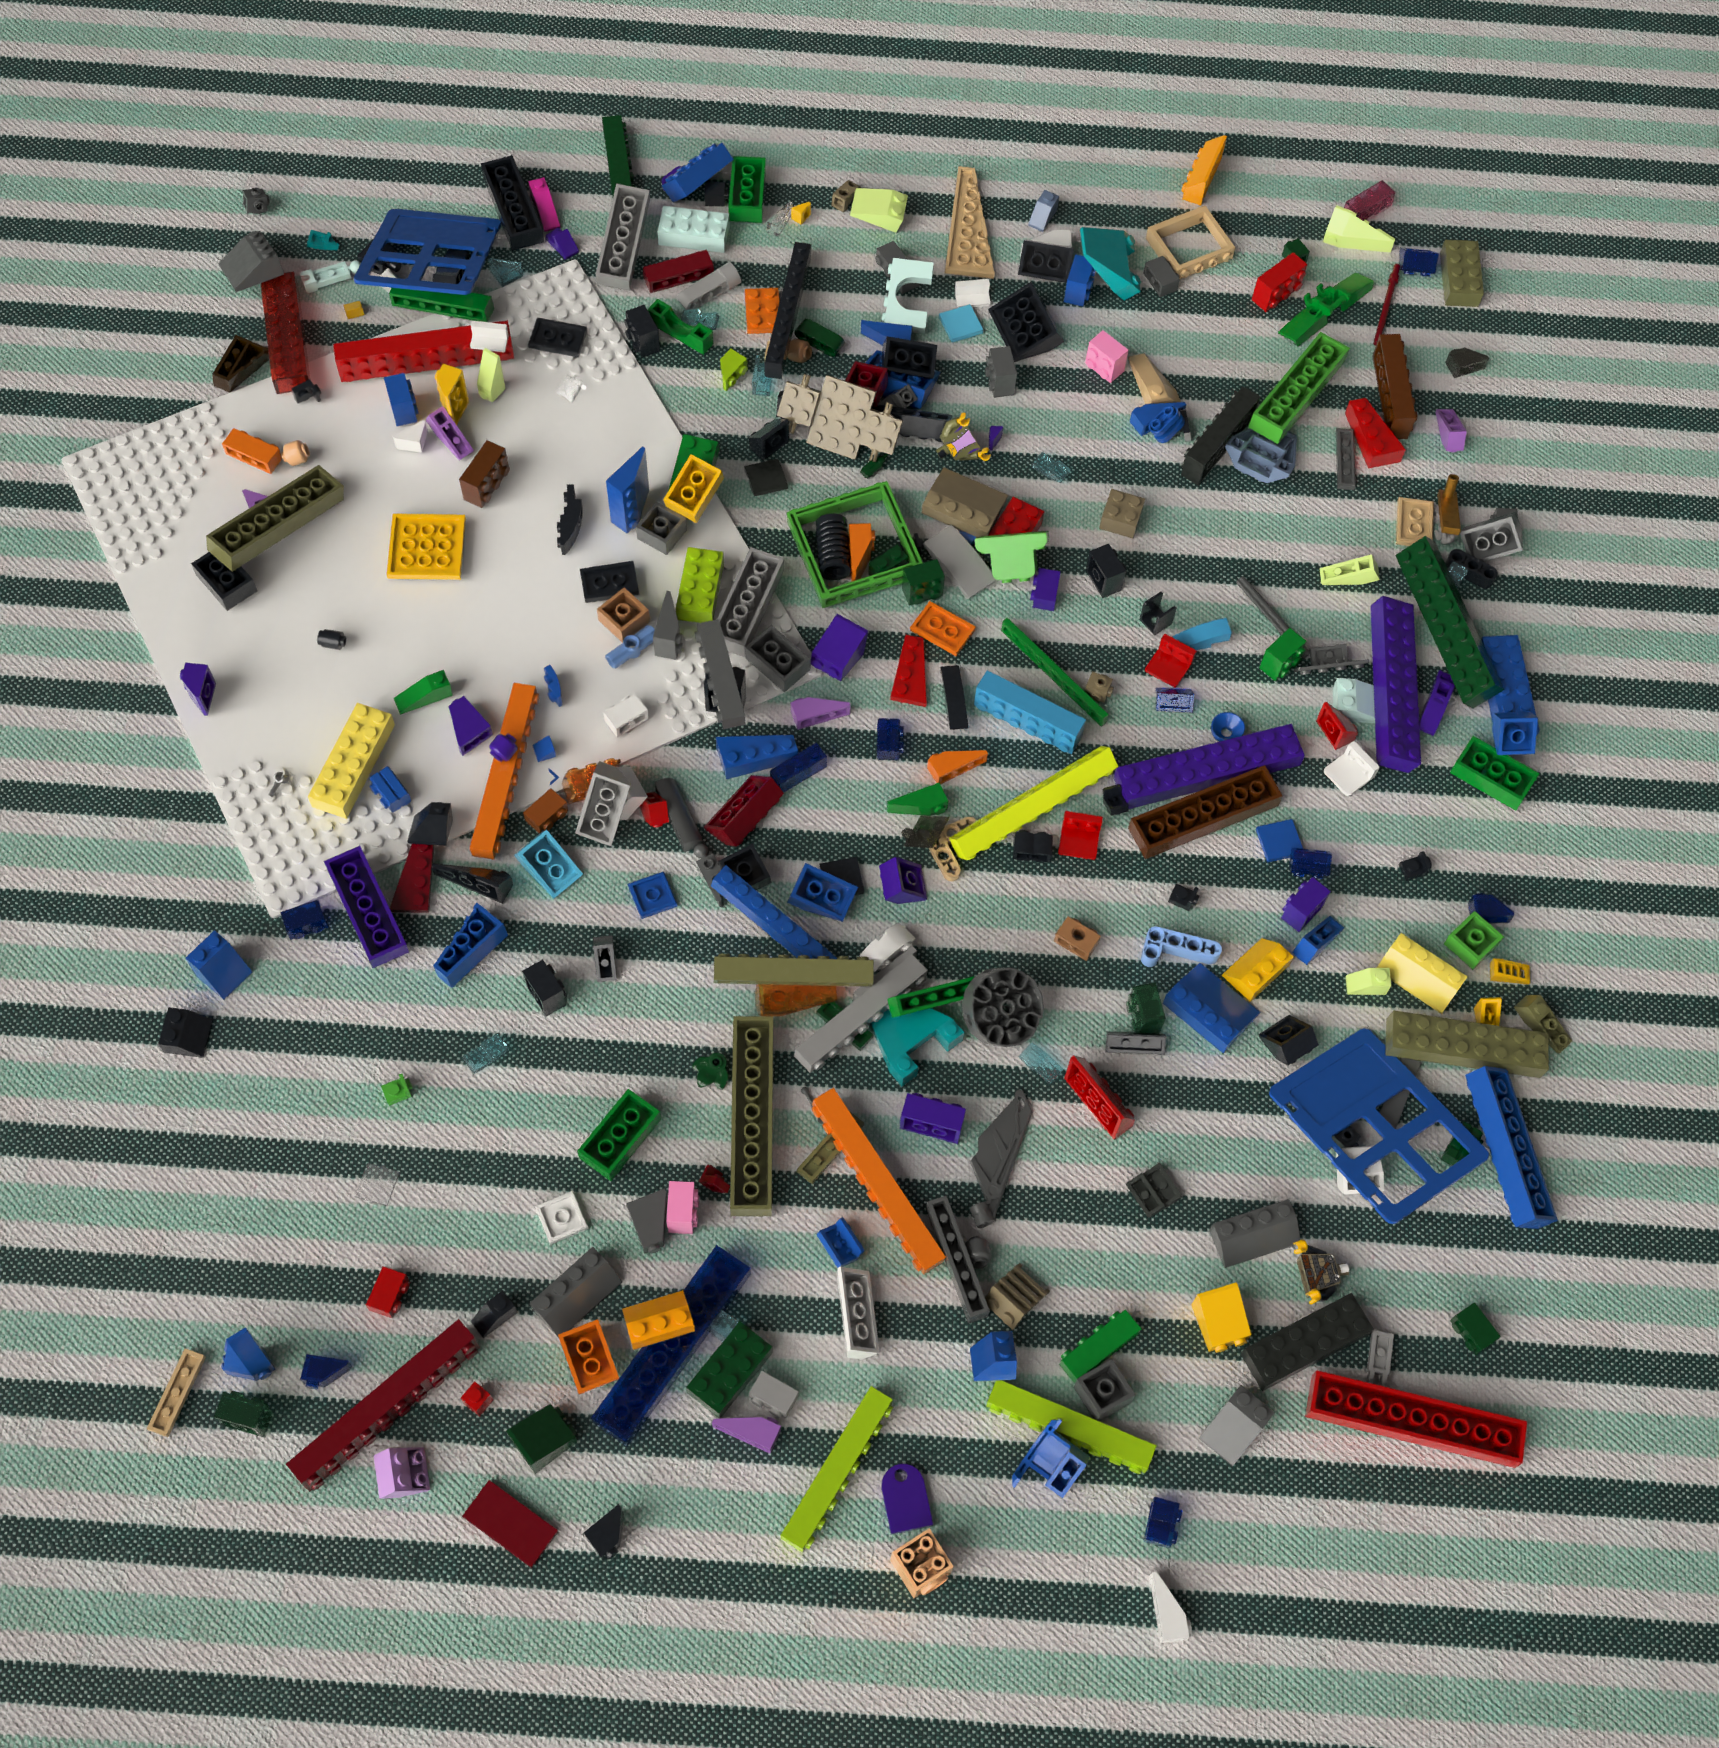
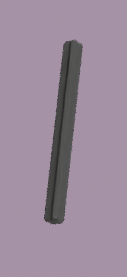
M1242 576L1236 581L1237 585L1281 635L1289 629L1245 577ZM1304 646L1305 651L1301 655L1303 659L1310 655L1306 646Z

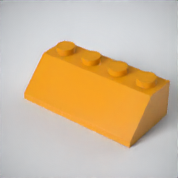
M1223 135L1206 141L1204 147H1200L1197 155L1198 160L1195 159L1192 165L1193 171L1188 173V182L1183 184L1181 192H1184L1182 200L1197 205L1202 204L1221 162L1227 136Z

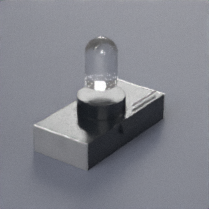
M1186 409L1180 410L1185 419V424L1180 429V432H1184L1185 442L1191 441Z

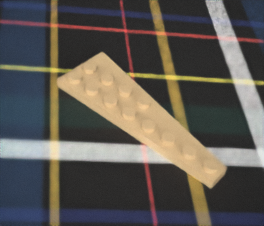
M959 166L945 273L994 279L995 271L992 265L993 261L982 212L980 192L978 191L975 168Z

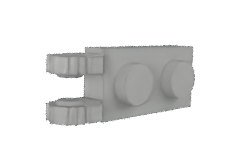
M1377 1330L1371 1332L1367 1383L1374 1384V1375L1377 1374L1381 1375L1379 1385L1387 1386V1378L1390 1375L1394 1334Z

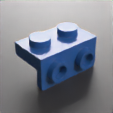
M843 1217L834 1225L822 1229L816 1234L837 1268L857 1261L864 1252L861 1242L856 1238L850 1225Z

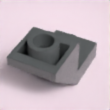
M909 384L880 400L878 405L886 406V402L894 404L893 407L906 408L916 401L917 397Z

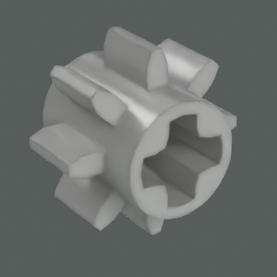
M1440 525L1439 530H1435V537L1438 541L1441 540L1442 544L1454 542V537L1458 536L1441 533Z

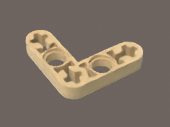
M965 817L936 829L927 835V846L941 873L948 881H956L960 877L961 869L949 847L951 842L947 832L955 830L958 833L966 828V824L971 825L976 822V819L973 817ZM932 838H935L936 840H938V846H939L938 849H937V844L935 843V841L932 842ZM939 853H947L948 859L941 860L938 857ZM949 863H950V868H951V870H952V871H955V874H954V875H953L952 873H948V872H949V867H948V864H949Z

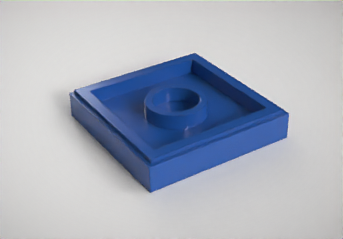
M1293 819L1256 827V833L1267 863L1304 854Z
M664 871L628 884L641 919L677 907V902Z

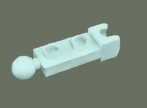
M344 261L314 271L310 269L301 272L300 277L305 286L306 293L318 291L320 287L350 279V273L356 274L361 262L352 261L350 266H347Z

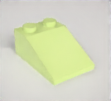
M856 188L850 216L896 233L903 222L908 195L892 189Z

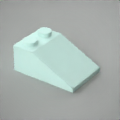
M1337 678L1332 689L1333 707L1348 717L1351 722L1375 723L1374 685L1357 679Z

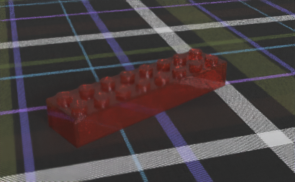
M294 271L284 273L281 276L261 283L271 376L277 394L292 392L291 388L310 379L299 286Z

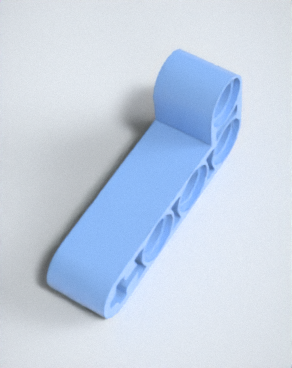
M1154 926L1147 932L1141 954V962L1144 966L1153 967L1157 964L1162 952L1212 965L1218 961L1222 947L1216 941ZM1151 936H1155L1159 940H1153ZM1170 941H1175L1178 945H1172ZM1189 946H1194L1197 950H1192ZM1147 953H1151L1155 957L1151 958L1147 955Z

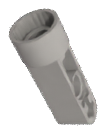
M728 262L682 290L678 294L677 299L687 312H692L740 284V275L734 265Z

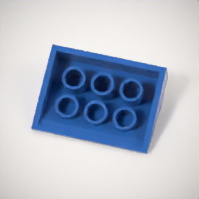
M876 350L865 363L882 367V351ZM935 370L934 378L929 379L888 371V386L882 397L885 398L887 395L909 384L917 397V400L909 406L914 409H921L926 403L940 372Z
M643 446L606 480L611 522L625 533L635 529L638 525L649 493L646 450Z
M1201 963L1178 981L1166 994L1163 1005L1223 1054L1261 1013Z

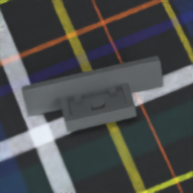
M1347 644L1309 648L1311 666L1295 668L1294 672L1306 675L1311 674V670H1318V673L1329 672V668H1335L1336 671L1346 670V666L1353 665V669L1363 668L1364 664L1370 662L1369 659L1348 661Z

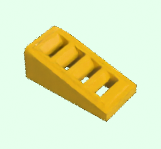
M1493 958L1490 962V981L1529 985L1530 966ZM1513 969L1516 970V976L1513 974ZM1520 970H1524V978L1521 977Z

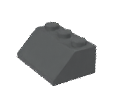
M1516 511L1466 526L1460 531L1466 553L1483 562L1523 550L1522 529Z

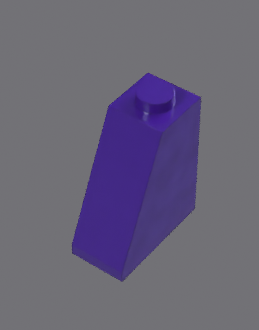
M465 696L455 699L449 705L458 747L462 756L493 735L490 724Z

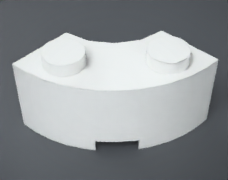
M901 923L895 924L885 930L880 940L874 939L860 954V957H869V960H874L873 971H880L910 948L916 938Z

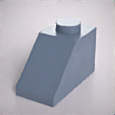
M1044 190L1037 200L1028 226L1043 232L1058 209L1059 196Z

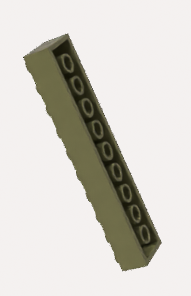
M733 1016L731 1216H772L773 1016Z

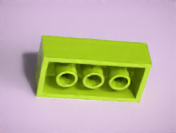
M687 548L676 603L678 620L697 623L714 620L724 567L723 551Z

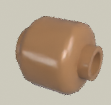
M796 338L792 339L787 355L789 360L804 363L810 359L812 348L809 342Z

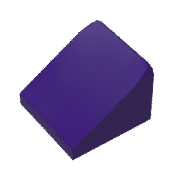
M1003 426L990 427L989 451H992L1002 438Z

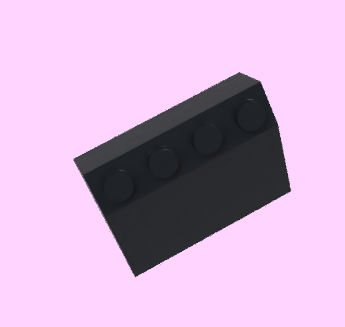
M1032 282L988 309L1006 347L1010 346L1014 362L1051 351L1064 342L1039 291Z

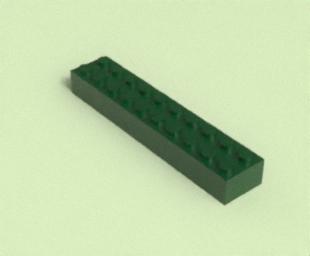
M1424 536L1396 554L1398 563L1463 704L1475 708L1505 690L1435 541Z

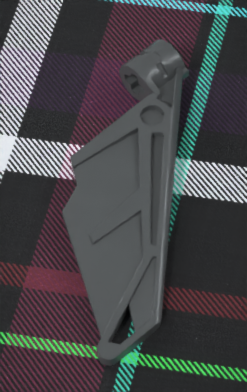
M1022 1090L1015 1092V1098L978 1138V1152L970 1161L986 1200L970 1208L977 1228H984L996 1221L997 1210L1032 1115V1110ZM1018 1098L1022 1099L1025 1105L1020 1112H1018Z

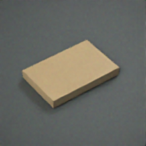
M1398 498L1397 545L1410 546L1424 536L1433 540L1434 501Z

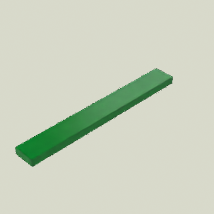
M1004 619L1001 631L1099 726L1105 725L1108 713L1010 619Z

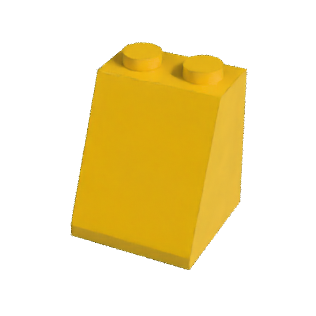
M1237 1282L1197 1294L1191 1306L1208 1351L1215 1350L1216 1353L1227 1350V1346L1235 1344V1347L1246 1344V1340L1251 1336Z

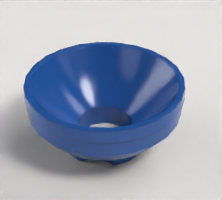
M1223 712L1216 715L1212 720L1211 732L1214 738L1220 742L1243 736L1245 724L1238 715L1231 712ZM1227 729L1232 735L1225 737L1221 734V731Z

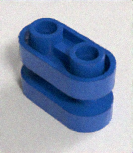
M1168 405L1149 423V430L1159 443H1166L1184 426L1185 419L1175 405Z

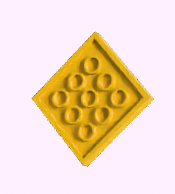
M393 514L387 578L461 580L465 515Z

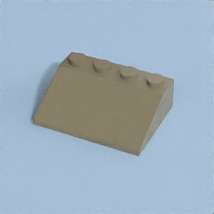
M943 468L922 504V514L947 525H952L954 528L975 537L988 536L1001 513L1008 495L947 468Z

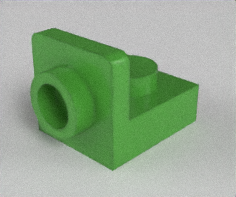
M402 1073L399 1074V1079L381 1086L389 1106L412 1097L409 1091L413 1089L409 1078L405 1079Z

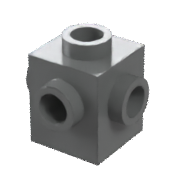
M263 188L242 190L243 206L247 213L260 214L267 212V205L270 204V201Z

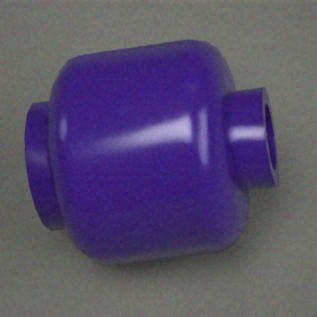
M508 733L506 736L498 734L489 745L490 754L500 762L503 760L509 761L518 750L515 744L517 740Z

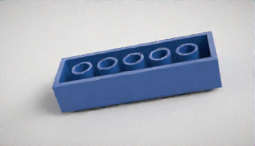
M1518 635L1482 637L1481 641L1505 689L1488 699L1492 722L1494 713L1531 712L1536 716ZM1537 723V734H1538L1539 731H1540V729H1539V725H1538V723Z

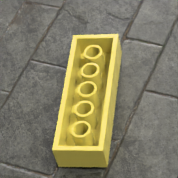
M360 703L356 704L308 795L313 808L345 819L348 818L395 726L392 714Z

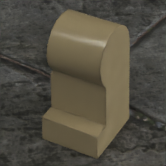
M850 180L846 181L833 193L831 206L844 213L848 205L853 201L856 188H861V186Z

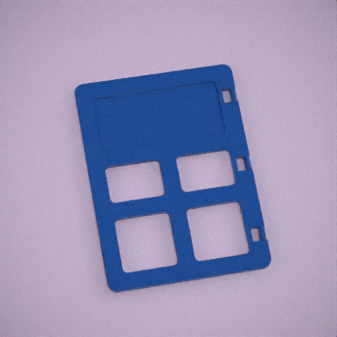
M391 209L384 218L354 275V282L360 285L468 295L472 293L474 284L480 275L486 261L485 259L501 227V221L494 218ZM386 243L423 246L420 254L417 255L382 251ZM437 248L474 251L468 260L433 256ZM377 261L414 264L406 279L370 275ZM428 266L465 269L459 284L421 281Z
M1363 1028L1270 1088L1269 1095L1289 1115V1118L1313 1144L1331 1160V1163L1365 1200L1370 1202L1378 1214L1387 1223L1396 1224L1486 1162L1489 1152L1397 1057L1386 1056V1046L1369 1029ZM1404 1089H1407L1427 1111L1400 1129H1394L1376 1108ZM1291 1103L1297 1111L1293 1113L1286 1105ZM1360 1118H1364L1381 1135L1383 1140L1355 1159H1351L1333 1141L1332 1137ZM1436 1122L1441 1123L1469 1152V1155L1440 1174L1436 1173L1408 1143L1409 1140ZM1333 1148L1339 1156L1335 1158L1328 1150ZM1392 1152L1398 1153L1425 1182V1185L1397 1204L1391 1203L1364 1174L1366 1169ZM1375 1194L1382 1201V1203L1379 1205L1372 1198V1196Z

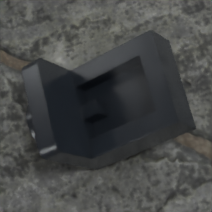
M1120 784L1102 789L1103 804L1111 816L1129 811V805L1122 796Z

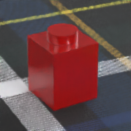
M475 1381L460 1398L463 1404L479 1417L493 1401L491 1394Z

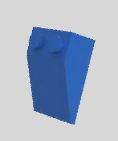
M805 863L787 903L804 911L843 922L858 887Z

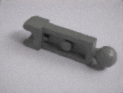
M702 843L697 844L693 852L697 858L701 859L696 861L717 904L719 907H723V896L711 887L713 878L722 869L713 853L707 855L708 847Z

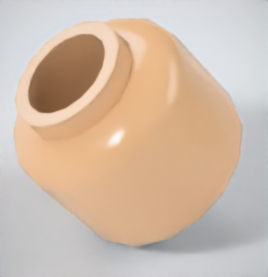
M296 440L285 444L281 455L284 462H288L291 466H296L307 462L310 452L306 443Z

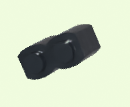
M1027 830L1015 832L1013 838V859L1050 862L1052 858L1053 835L1046 832L1033 834Z

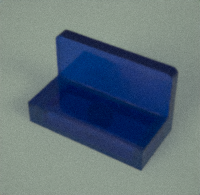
M1155 688L1156 711L1193 713L1194 693L1192 689Z

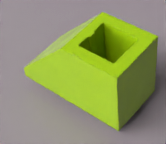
M731 348L720 359L722 383L725 391L733 387L739 377L745 375L748 370L747 358Z

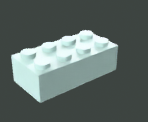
M663 206L657 231L658 245L725 253L730 228L729 213Z

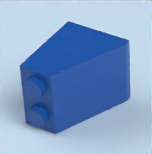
M215 930L185 958L196 977L223 1000L252 973L251 969L230 943Z

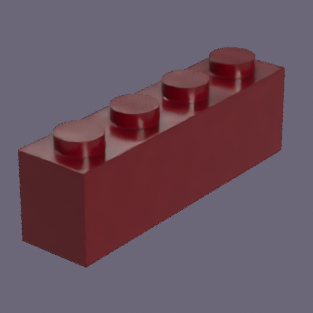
M707 250L643 267L644 280L650 293L697 281L714 272L713 263Z

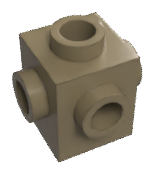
M1092 671L1086 684L1085 692L1094 701L1104 703L1106 698L1112 695L1114 689L1111 686L1113 679L1107 675Z

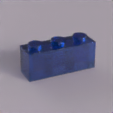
M815 743L771 769L770 777L773 778L784 793L826 768L827 756L819 745Z

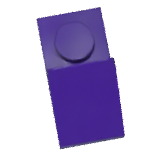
M558 227L545 235L546 240L565 260L579 252L568 229L562 231Z

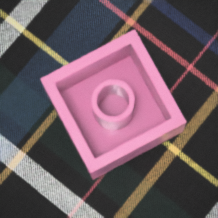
M1102 330L1089 341L1085 364L1111 383L1124 372L1129 350Z
M669 1181L666 1220L668 1233L693 1234V1228L698 1226L697 1209H695L699 1208L698 1189H695L694 1182Z

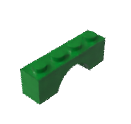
M657 299L647 309L658 329L704 355L714 344L713 330L700 323L696 326L684 323L677 317L672 307Z

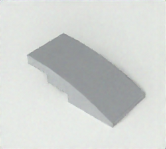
M952 525L923 543L933 560L938 559L943 573L947 574L954 586L957 585L966 599H969L996 581L986 563Z

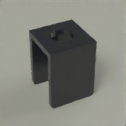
M1162 591L1143 603L1139 619L1154 636L1173 623L1177 609L1176 606H1173L1166 612H1162L1159 608L1163 596ZM1153 617H1157L1155 625L1151 622Z

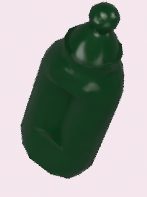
M885 453L882 456H878L876 462H873V460L869 461L861 469L860 473L867 479L872 477L882 468L888 455Z

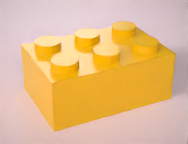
M691 454L664 497L665 506L697 523L724 479L722 471Z

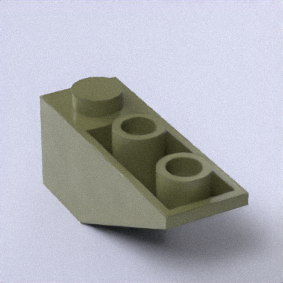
M1526 995L1514 1006L1523 1022L1533 1031L1548 1033V1045L1557 1053H1561L1572 1042L1541 995Z

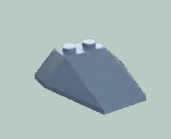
M1249 428L1232 436L1225 448L1235 469L1256 478L1260 482L1270 483L1289 477L1294 470L1297 435L1288 431L1279 444Z

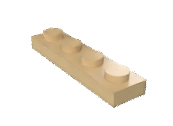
M186 1348L184 1349L148 1424V1431L167 1438L169 1437L205 1361V1355Z

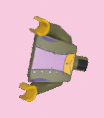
M963 412L960 417L946 422L940 435L944 445L936 450L941 459L948 454L955 461L976 460L980 458L983 461H988L991 454H984L988 453L989 448L985 447L980 451V446L967 427L970 418L964 419L966 413Z

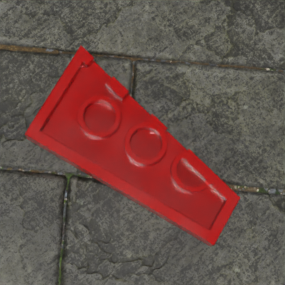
M905 635L890 700L926 707L923 638Z

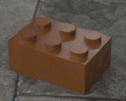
M486 440L459 478L465 501L480 508H483L485 503L490 501L492 493L499 488L501 480L508 475L510 470L504 447Z

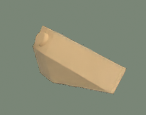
M1145 354L1128 357L1145 404L1181 402L1176 389Z

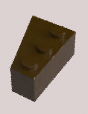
M235 335L212 374L214 386L229 393L269 361L268 348Z

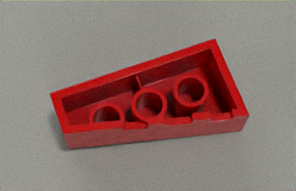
M1366 398L1349 401L1345 415L1351 429H1354L1355 439L1368 469L1401 462L1406 449Z

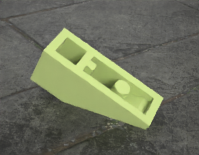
M485 348L483 350L477 387L480 397L493 403L506 388L500 356Z
M1373 555L1320 568L1322 585H1363L1380 580L1378 564Z

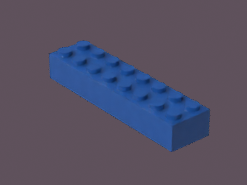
M1483 1066L1466 1074L1467 1087L1471 1091L1473 1105L1480 1118L1479 1123L1483 1128L1486 1137L1485 1142L1492 1155V1163L1498 1173V1181L1502 1186L1504 1200L1508 1204L1511 1213V1221L1515 1227L1539 1229L1558 1221L1508 1070Z

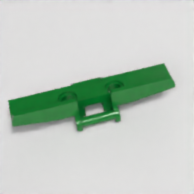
M1355 272L1334 287L1328 286L1323 289V284L1320 283L1316 287L1318 295L1312 299L1310 293L1304 295L1306 308L1279 330L1278 334L1294 341L1296 346H1300L1327 325V316H1330L1336 308L1341 305V311L1344 312L1370 292L1374 281Z

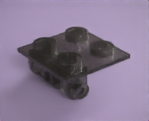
M920 816L913 830L910 828L902 830L901 834L906 839L904 846L933 848L949 817Z

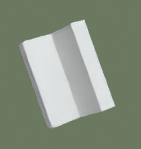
M989 279L955 282L954 293L957 308L969 304L972 307L990 306Z
M472 320V339L470 343L472 349L484 350L487 348L490 351L505 352L509 337L506 324Z

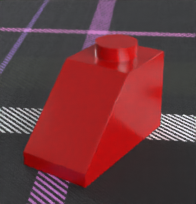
M655 792L646 793L648 797L640 805L645 822L652 827H661L664 823H668L669 817L666 800Z

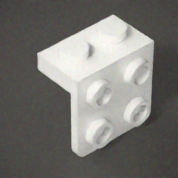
M1353 741L1348 745L1342 756L1325 767L1324 774L1346 796H1350L1372 780L1380 767L1376 760L1371 758L1361 745Z

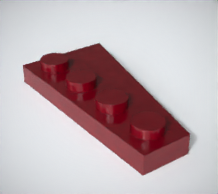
M411 844L390 905L391 912L429 913L434 845Z

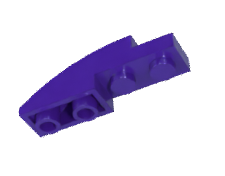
M1441 670L1436 674L1429 697L1419 719L1420 730L1434 736L1455 686L1451 676Z

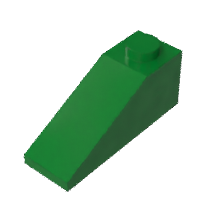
M441 670L425 676L394 697V701L401 715L451 697L453 693L445 671Z
M939 782L887 801V812L924 816L940 815L948 809L949 801Z

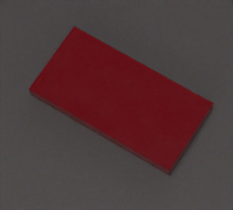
M488 1480L462 1515L465 1520L530 1568L535 1565L558 1533L557 1529L490 1480Z

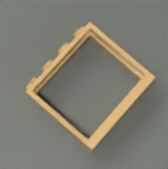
M1205 205L1150 226L1147 229L1146 240L1158 257L1164 256L1166 261L1170 262L1171 268L1179 275L1180 279L1187 278L1192 274L1200 273L1205 269L1213 268L1220 263L1233 259L1235 246ZM1203 222L1221 249L1179 265L1161 238Z

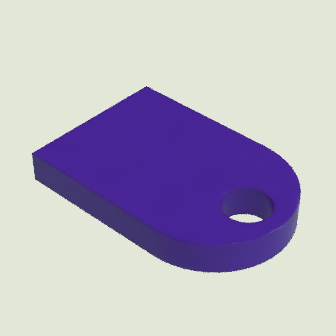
M898 1464L891 1467L885 1473L881 1485L890 1534L893 1535L933 1526L925 1483L921 1473L915 1467L908 1464ZM903 1470L907 1474L906 1480L902 1482L897 1481L894 1476L895 1472Z

